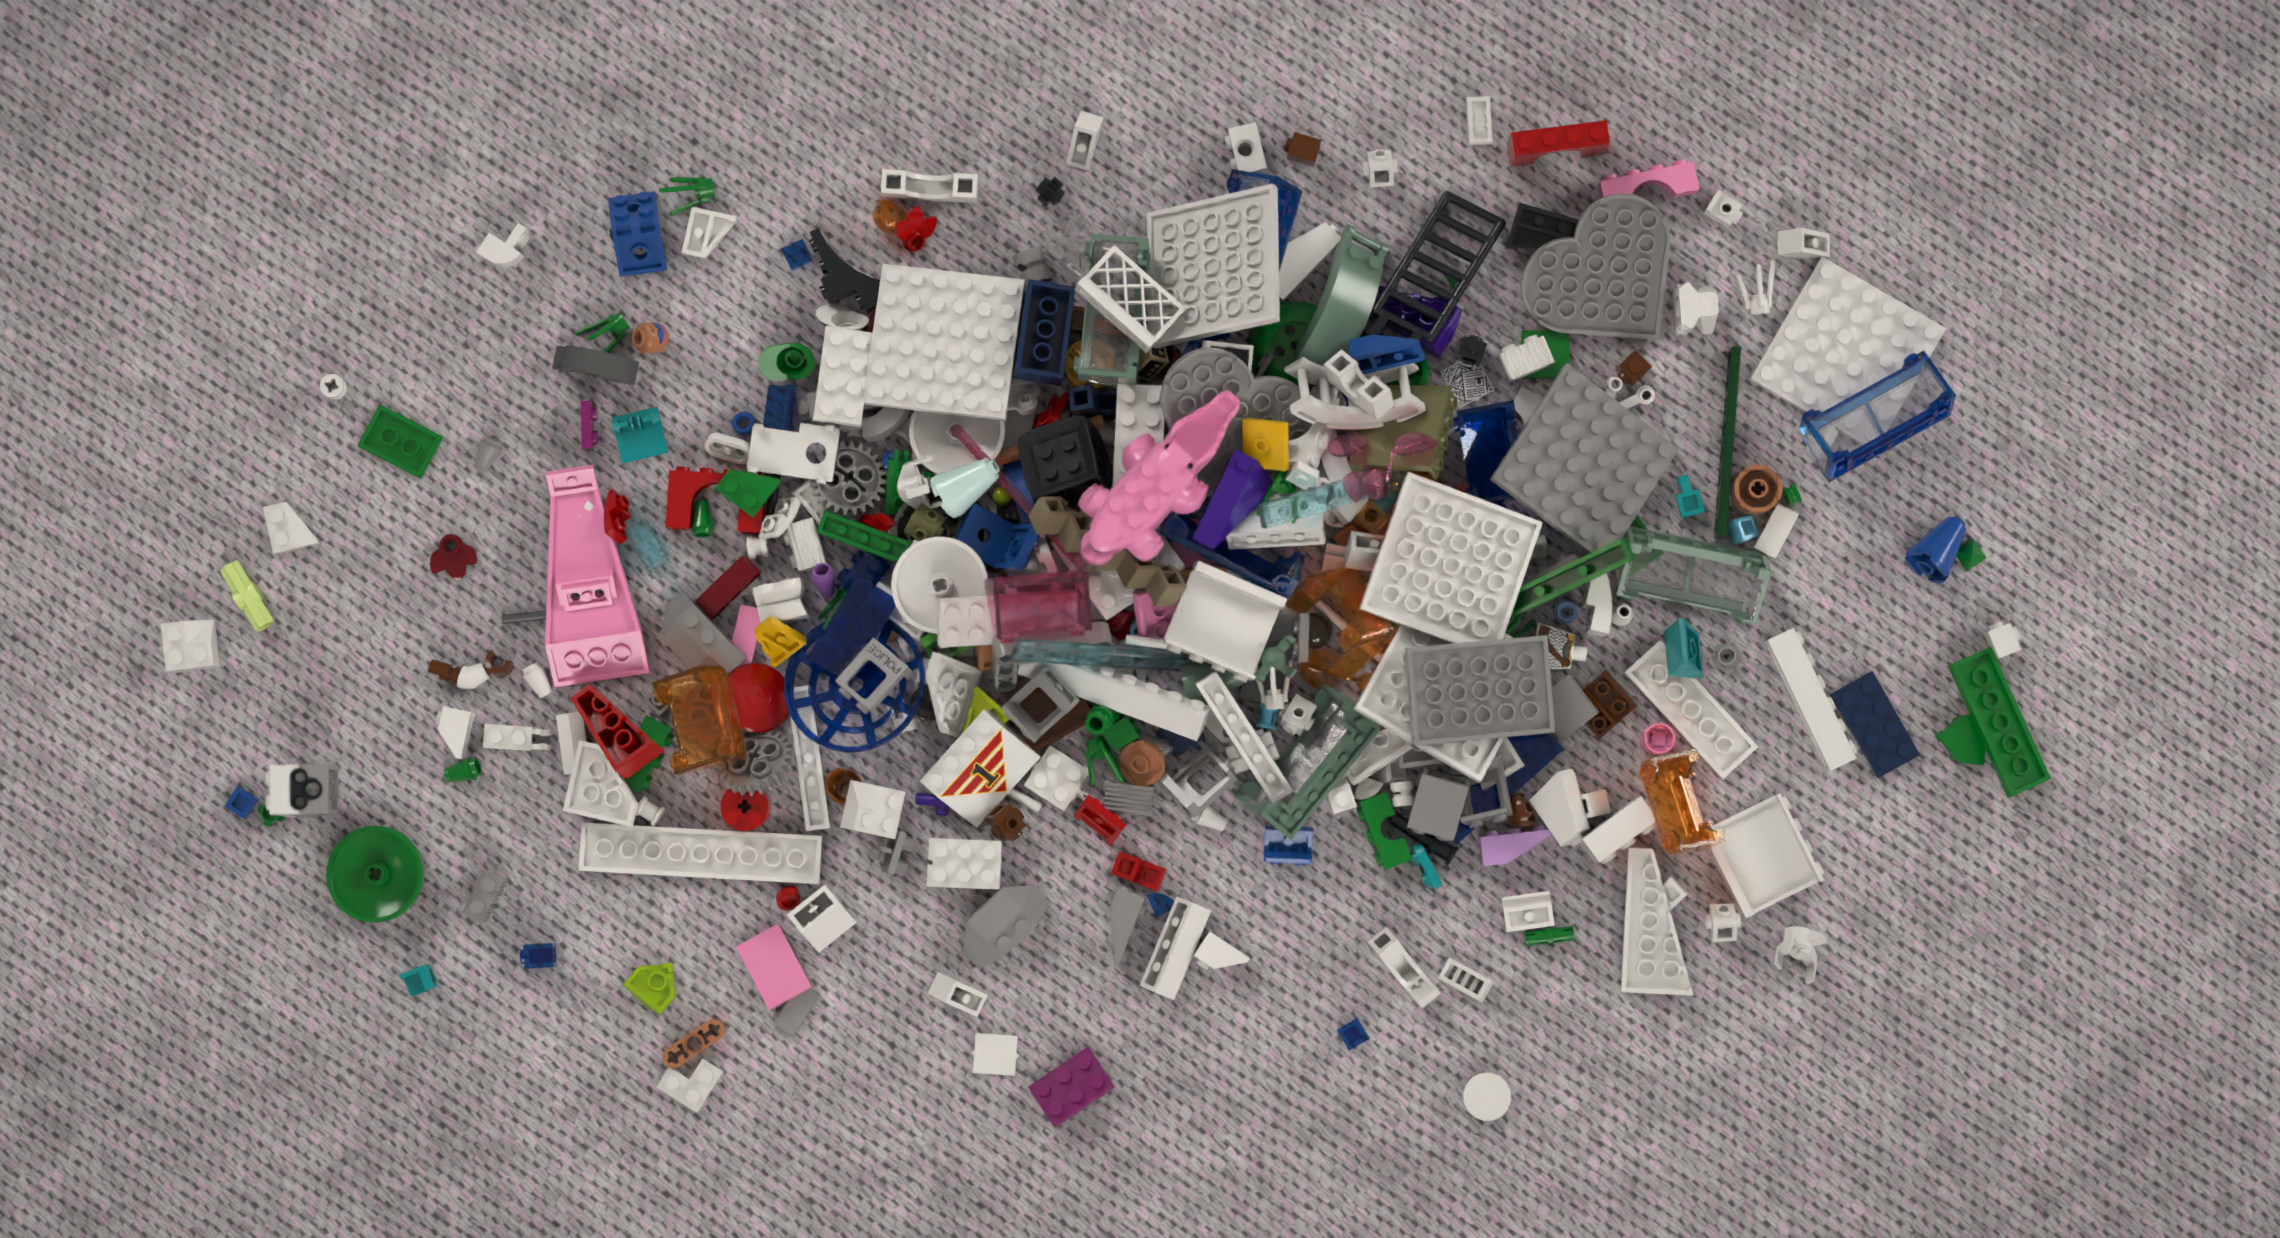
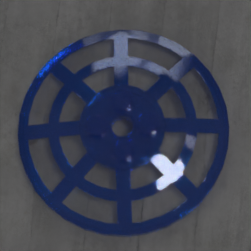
M865 612L847 613L836 616L826 631L823 630V626L826 623L824 621L806 635L807 644L796 651L788 662L784 677V695L791 718L810 740L832 751L853 753L875 749L898 736L909 725L923 699L926 672L924 660L918 646L912 637L897 623L877 614ZM867 622L883 626L877 641L898 658L897 653L887 645L891 632L894 631L907 642L914 653L915 659L905 664L912 671L917 668L919 669V690L914 706L902 702L907 683L904 677L899 681V692L896 699L887 695L881 702L891 707L890 710L875 722L872 721L870 712L864 714L856 706L857 701L853 697L848 700L838 691L841 687L835 680L856 658L852 646L867 645L873 639L869 637L849 638L846 624ZM836 628L840 642L828 648L818 660L806 654L808 648L819 637ZM843 649L846 658L835 668L825 664L835 653ZM867 661L849 681L848 686L852 689V684L856 680H862L863 687L855 692L866 699L886 678V673L872 661ZM802 662L813 668L808 685L809 696L795 699L794 679L799 663ZM822 673L830 677L828 683L829 691L817 694V680L819 674ZM833 700L840 710L834 719L831 720L825 715L819 704ZM812 706L818 718L828 726L821 737L815 735L805 725L797 709ZM897 711L908 715L893 732L877 741L875 729L888 722ZM849 713L861 714L863 726L849 727L843 726L842 723ZM837 731L848 734L865 733L867 745L847 747L835 745L829 741Z

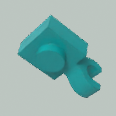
M1688 474L1677 477L1681 494L1675 495L1680 517L1685 518L1705 512L1699 489H1691Z

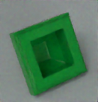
M1974 538L1960 546L1956 556L1966 571L1986 559Z

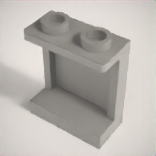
M1424 767L1407 827L1417 834L1428 833L1435 835V838L1441 841H1454L1471 780Z

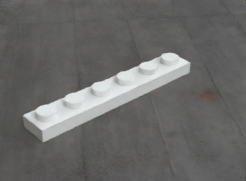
M1213 671L1196 682V686L1271 802L1275 803L1294 792L1217 671Z
M811 685L786 688L806 832L830 828Z

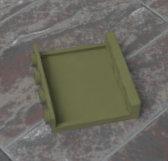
M1386 385L1391 389L1393 400L1402 397L1400 385ZM1410 385L1411 394L1425 403V412L1397 423V419L1384 422L1383 427L1357 430L1348 464L1354 477L1364 478L1366 470L1430 471L1433 479L1437 480L1439 470L1443 469L1444 450L1448 448L1447 436L1453 426V410H1456L1458 403L1457 396L1453 394L1451 387Z

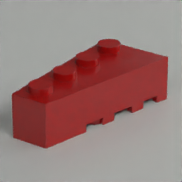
M587 685L570 698L614 771L624 778L628 779L665 751L592 685Z

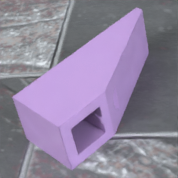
M1546 825L1533 826L1531 832H1522L1521 828L1508 829V834L1498 835V831L1484 832V837L1479 838L1482 867L1507 864L1552 833L1550 830H1546Z

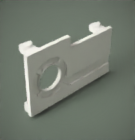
M754 423L746 469L747 473L757 474V471L807 478L817 480V484L826 485V481L833 482L840 429L834 428L835 425L830 424L818 426L800 423L799 432L765 428L762 424ZM813 443H821L826 449V457L819 464L811 463L807 458V449Z

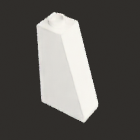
M1325 222L1279 248V301L1281 303L1340 244L1342 233L1333 224L1329 226Z

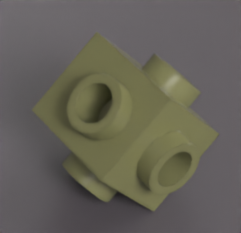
M921 503L911 515L904 532L917 541L931 537H941L945 531L942 525L946 517Z

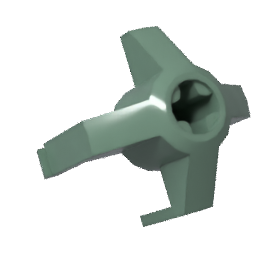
M1284 636L1275 647L1264 648L1259 660L1261 666L1254 674L1261 683L1265 681V677L1270 672V667H1274L1275 671L1278 670L1288 678H1293L1298 670L1291 668L1285 663L1286 657L1284 654L1288 647L1296 641L1293 636Z

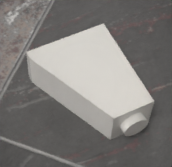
M1573 769L1558 771L1529 800L1561 847L1567 845L1575 846L1582 842L1583 835L1590 828Z

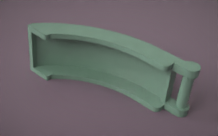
M1350 224L1345 226L1342 231L1340 244L1334 249L1328 280L1319 305L1306 331L1298 340L1295 360L1304 357L1315 364L1324 366L1341 349L1349 355V340L1360 338L1373 308L1381 280L1384 258L1389 249L1388 245L1383 242L1378 243L1359 233ZM1354 240L1374 251V254L1353 244L1351 241Z

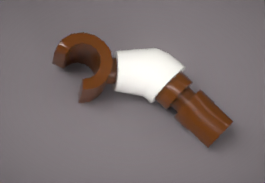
M491 650L485 658L484 665L481 662L469 667L456 666L453 668L451 664L432 659L428 672L439 675L441 680H451L459 688L475 689L488 680L490 674L498 678L507 677L512 673L514 663L512 660L505 661L501 668H494L493 664L497 656Z

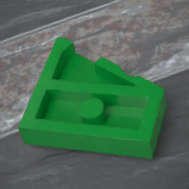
M729 469L715 489L754 518L780 485L781 480Z

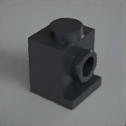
M1464 336L1456 360L1479 367L1487 343L1482 342L1483 339L1478 336Z

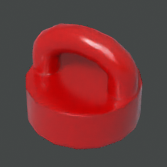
M786 886L776 894L777 906L781 910H793L800 904V895L795 886Z

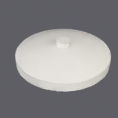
M914 410L909 426L910 443L917 459L927 457L928 454L934 455L935 458L921 464L936 475L984 458L996 461L1005 441V424L1003 420Z
M931 537L913 544L902 554L893 571L891 589L897 609L910 624L925 632L938 634V599L988 596L989 580L983 561L967 544L949 537Z

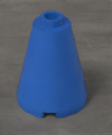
M1956 516L1947 517L1909 548L1905 554L1907 555L1905 561L1909 567L1920 576L1923 573L1930 576L1928 581L1938 584L1944 583L1949 576L1967 531L1964 521Z

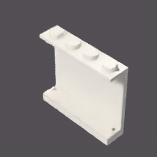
M1197 561L1193 565L1186 582L1187 588L1180 597L1162 643L1168 645L1166 649L1173 653L1180 654L1182 651L1189 654V659L1202 664L1205 661L1212 664L1211 668L1221 673H1225V670L1234 674L1233 678L1239 681L1255 680L1254 672L1280 609L1284 608L1287 598Z

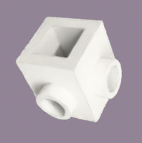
M1378 149L1367 152V161H1363L1364 176L1369 177L1370 188L1394 186V173H1397L1398 169L1397 159H1392L1391 150Z
M1296 694L1290 704L1286 702L1284 709L1280 711L1279 715L1282 716L1280 725L1283 726L1286 732L1301 736L1304 730L1309 731L1315 721L1312 716L1317 705Z
M1734 903L1709 905V915H1705V927L1710 929L1712 942L1737 941V929L1741 927L1740 913L1735 912Z

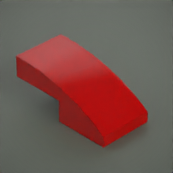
M1119 851L1111 874L1159 892L1167 869Z

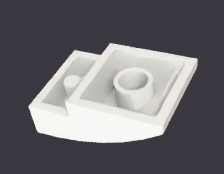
M1607 574L1586 583L1581 608L1590 610L1585 633L1605 637L1610 633L1612 619V597Z

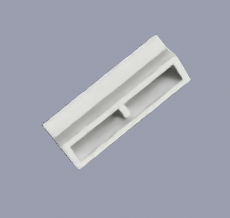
M579 712L556 715L564 775H571L579 740L587 742L584 720Z

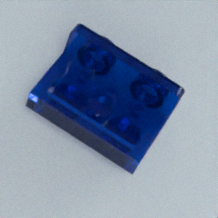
M861 550L857 551L851 558L852 565L848 569L846 567L843 568L837 575L838 582L834 585L837 589L842 587L859 603L866 598L891 567L880 556L867 551L862 552Z

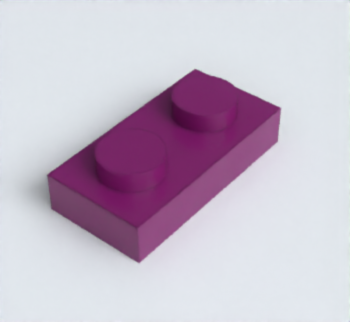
M581 401V440L584 451H595L594 445H598V431L594 430V421H598V409L594 407L591 401Z

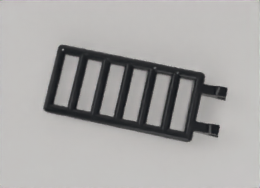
M1445 191L1373 305L1371 312L1379 318L1370 328L1368 335H1382L1388 323H1391L1412 334L1410 339H1418L1420 343L1422 340L1433 343L1506 226V221L1450 191ZM1450 202L1495 226L1487 236L1442 212ZM1439 221L1483 244L1477 255L1432 233L1431 230L1436 222ZM1427 240L1471 263L1465 274L1420 252L1419 249L1424 241ZM1413 259L1459 282L1454 292L1450 293L1408 271L1407 269ZM1401 278L1447 301L1441 313L1396 290L1395 288ZM1392 298L1434 320L1435 323L1430 331L1427 332L1383 309L1388 299Z

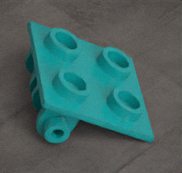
M658 406L611 417L612 430L615 432L622 464L669 453Z

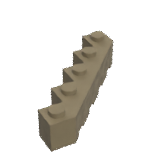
M1039 497L1028 515L1036 534H1058L1066 553L1080 552L1081 540L1085 533L1090 530L1089 525L1092 518L1082 510L1077 512L1067 506L1068 501L1062 497ZM1092 548V550H1093L1094 552H1096V553H1101L1100 551L1094 550V549ZM1128 549L1118 554L1114 553L1111 560L1103 565H1093L1096 571L1116 570L1125 589L1146 588L1155 607L1175 606L1187 588L1179 570L1173 565L1168 564V566H1165L1155 559L1156 556L1149 561H1142L1136 558Z

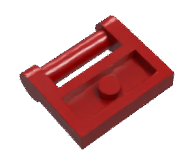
M1090 795L1087 796L1073 816L1078 821L1081 819L1106 839L1105 843L1110 847L1127 825L1117 814L1105 808L1100 800Z

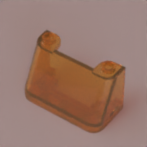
M697 666L652 682L655 699L663 705H669L679 746V751L674 752L670 760L674 775H683L743 759L746 756V747L729 677L723 667Z
M1696 749L1652 757L1645 760L1640 766L1639 775L1643 781L1661 838L1662 847L1669 854L1704 851L1726 841L1722 829L1713 830L1710 827L1713 826L1711 821L1703 822L1690 781V778L1696 775L1695 770L1692 771L1693 763L1700 760Z

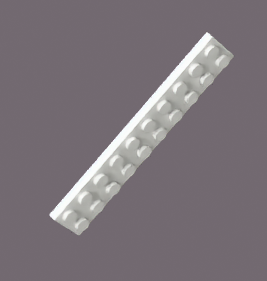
M582 823L578 871L820 884L823 836Z

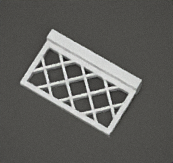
M1115 245L1085 277L1083 276L1075 287L1076 292L1146 354L1186 310L1181 303ZM1115 254L1121 259L1122 268H1109L1108 259ZM1105 263V269H1100L1101 266ZM1122 272L1123 285H1110L1109 273ZM1126 272L1137 273L1140 278V284H1127ZM1095 273H1105L1106 285H1096L1090 278ZM1140 288L1141 301H1128L1127 289ZM1144 288L1155 289L1158 294V300H1145ZM1110 289H1123L1124 301H1114L1110 296ZM1158 304L1159 317H1146L1145 305ZM1162 304H1172L1178 311L1173 316H1163ZM1128 305H1141L1142 317H1132L1129 314ZM1146 321L1160 322V331L1155 336L1147 330Z

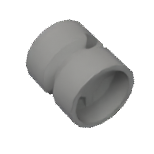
M1042 247L1030 248L1013 256L1017 270L1022 272L1019 277L1025 280V286L1028 279L1044 282L1052 280L1048 266L1043 264L1046 259Z

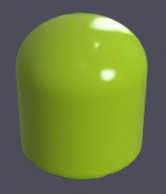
M1006 486L997 487L993 492V502L997 506H1008L1012 500L1011 490Z

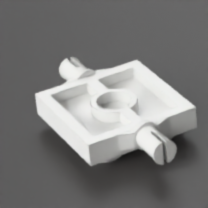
M1051 745L1044 755L1032 766L1031 774L1024 784V787L1065 812L1070 802L1076 799V797L1084 801L1088 795L1092 796L1082 789L1083 783L1089 774L1088 769Z

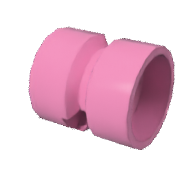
M1655 723L1645 728L1640 738L1643 749L1651 755H1662L1670 751L1676 740L1673 729L1664 723Z

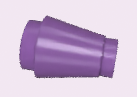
M827 563L817 564L812 570L811 578L822 597H832L835 593V571Z

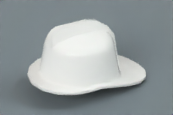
M827 304L816 310L818 320L828 326L863 331V328L869 324V318L866 315L857 313L845 306Z

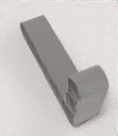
M1098 621L996 636L992 640L991 670L995 689L998 692L1013 690L1017 685V665L1101 654L1110 651L1113 648V642L1108 623Z

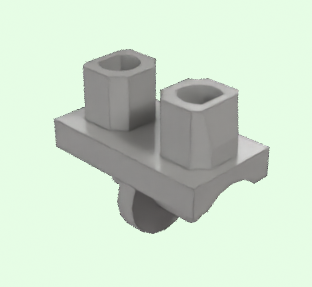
M897 831L895 839L891 838L890 840V838L884 837L881 846L874 844L873 849L879 850L877 860L884 862L882 872L893 875L895 873L906 874L909 861L899 859L901 850L912 852L916 840L906 836L904 832Z

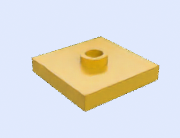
M1254 418L1242 419L1243 453L1256 459L1263 469L1289 470L1288 422Z

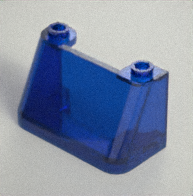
M1514 400L1456 411V417L1453 418L1454 432L1459 433L1469 488H1466V494L1493 504L1517 501V499L1490 480L1518 437L1516 430L1517 422L1512 421L1515 420L1514 413L1516 412Z

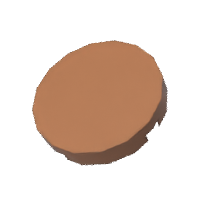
M1145 739L1135 740L1125 745L1121 751L1120 771L1131 785L1149 787L1157 783L1164 774V756L1160 748L1153 742Z

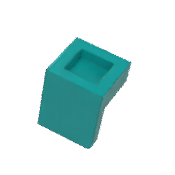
M425 964L399 975L400 979H404L411 997L438 987L430 964Z

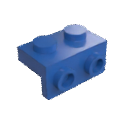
M1265 826L1264 862H1269L1273 865L1282 863H1293L1297 866L1312 864L1313 827H1301L1292 840H1289L1274 827Z

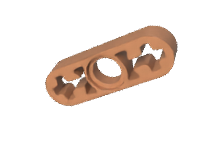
M718 1019L709 1020L664 1051L662 1056L664 1064L669 1068H678L722 1039L726 1032L724 1023ZM710 1024L714 1026L719 1025V1035L716 1037L713 1034L707 1037L710 1042L706 1044L704 1037L698 1032L702 1030L703 1034L710 1031ZM691 1037H697L701 1041V1046L697 1051H692L688 1048L687 1042ZM682 1043L684 1050L690 1056L686 1058L684 1053L678 1057L679 1062L677 1064L674 1061L669 1062V1052L677 1053L682 1050L679 1047Z

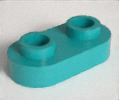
M1419 843L1413 846V852L1410 854L1415 866L1420 865L1424 872L1421 877L1426 887H1432L1435 890L1443 886L1422 844Z

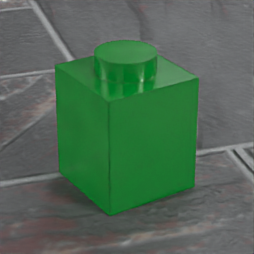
M1126 716L1113 724L1103 734L1115 752L1139 737L1137 732L1140 731V728L1134 718L1129 720Z

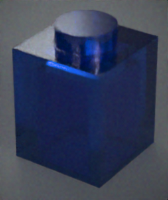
M556 943L523 945L524 950H520V962L524 964L525 969L557 967Z

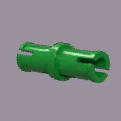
M1573 925L1561 928H1551L1550 926L1542 930L1525 931L1527 947L1540 944L1551 946L1553 943L1575 941Z

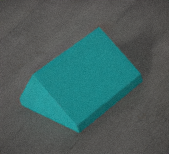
M1680 618L1664 631L1668 676L1703 678L1699 633L1684 618Z

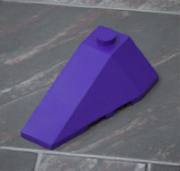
M1379 286L1375 302L1385 288L1384 286ZM1401 292L1440 313L1447 301L1435 296L1430 298L1421 296L1420 293L1413 292V294ZM1389 298L1383 309L1427 332L1430 331L1435 323L1431 318L1392 298ZM1458 306L1454 308L1433 343L1421 341L1420 345L1424 351L1439 359L1453 339L1462 314V308ZM1388 323L1390 328L1403 337L1410 338L1412 334Z
M1235 449L1224 467L1192 540L1214 550L1263 501L1272 479L1256 459Z

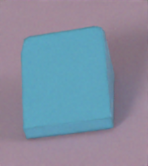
M1753 515L1743 516L1727 522V533L1733 546L1760 536Z

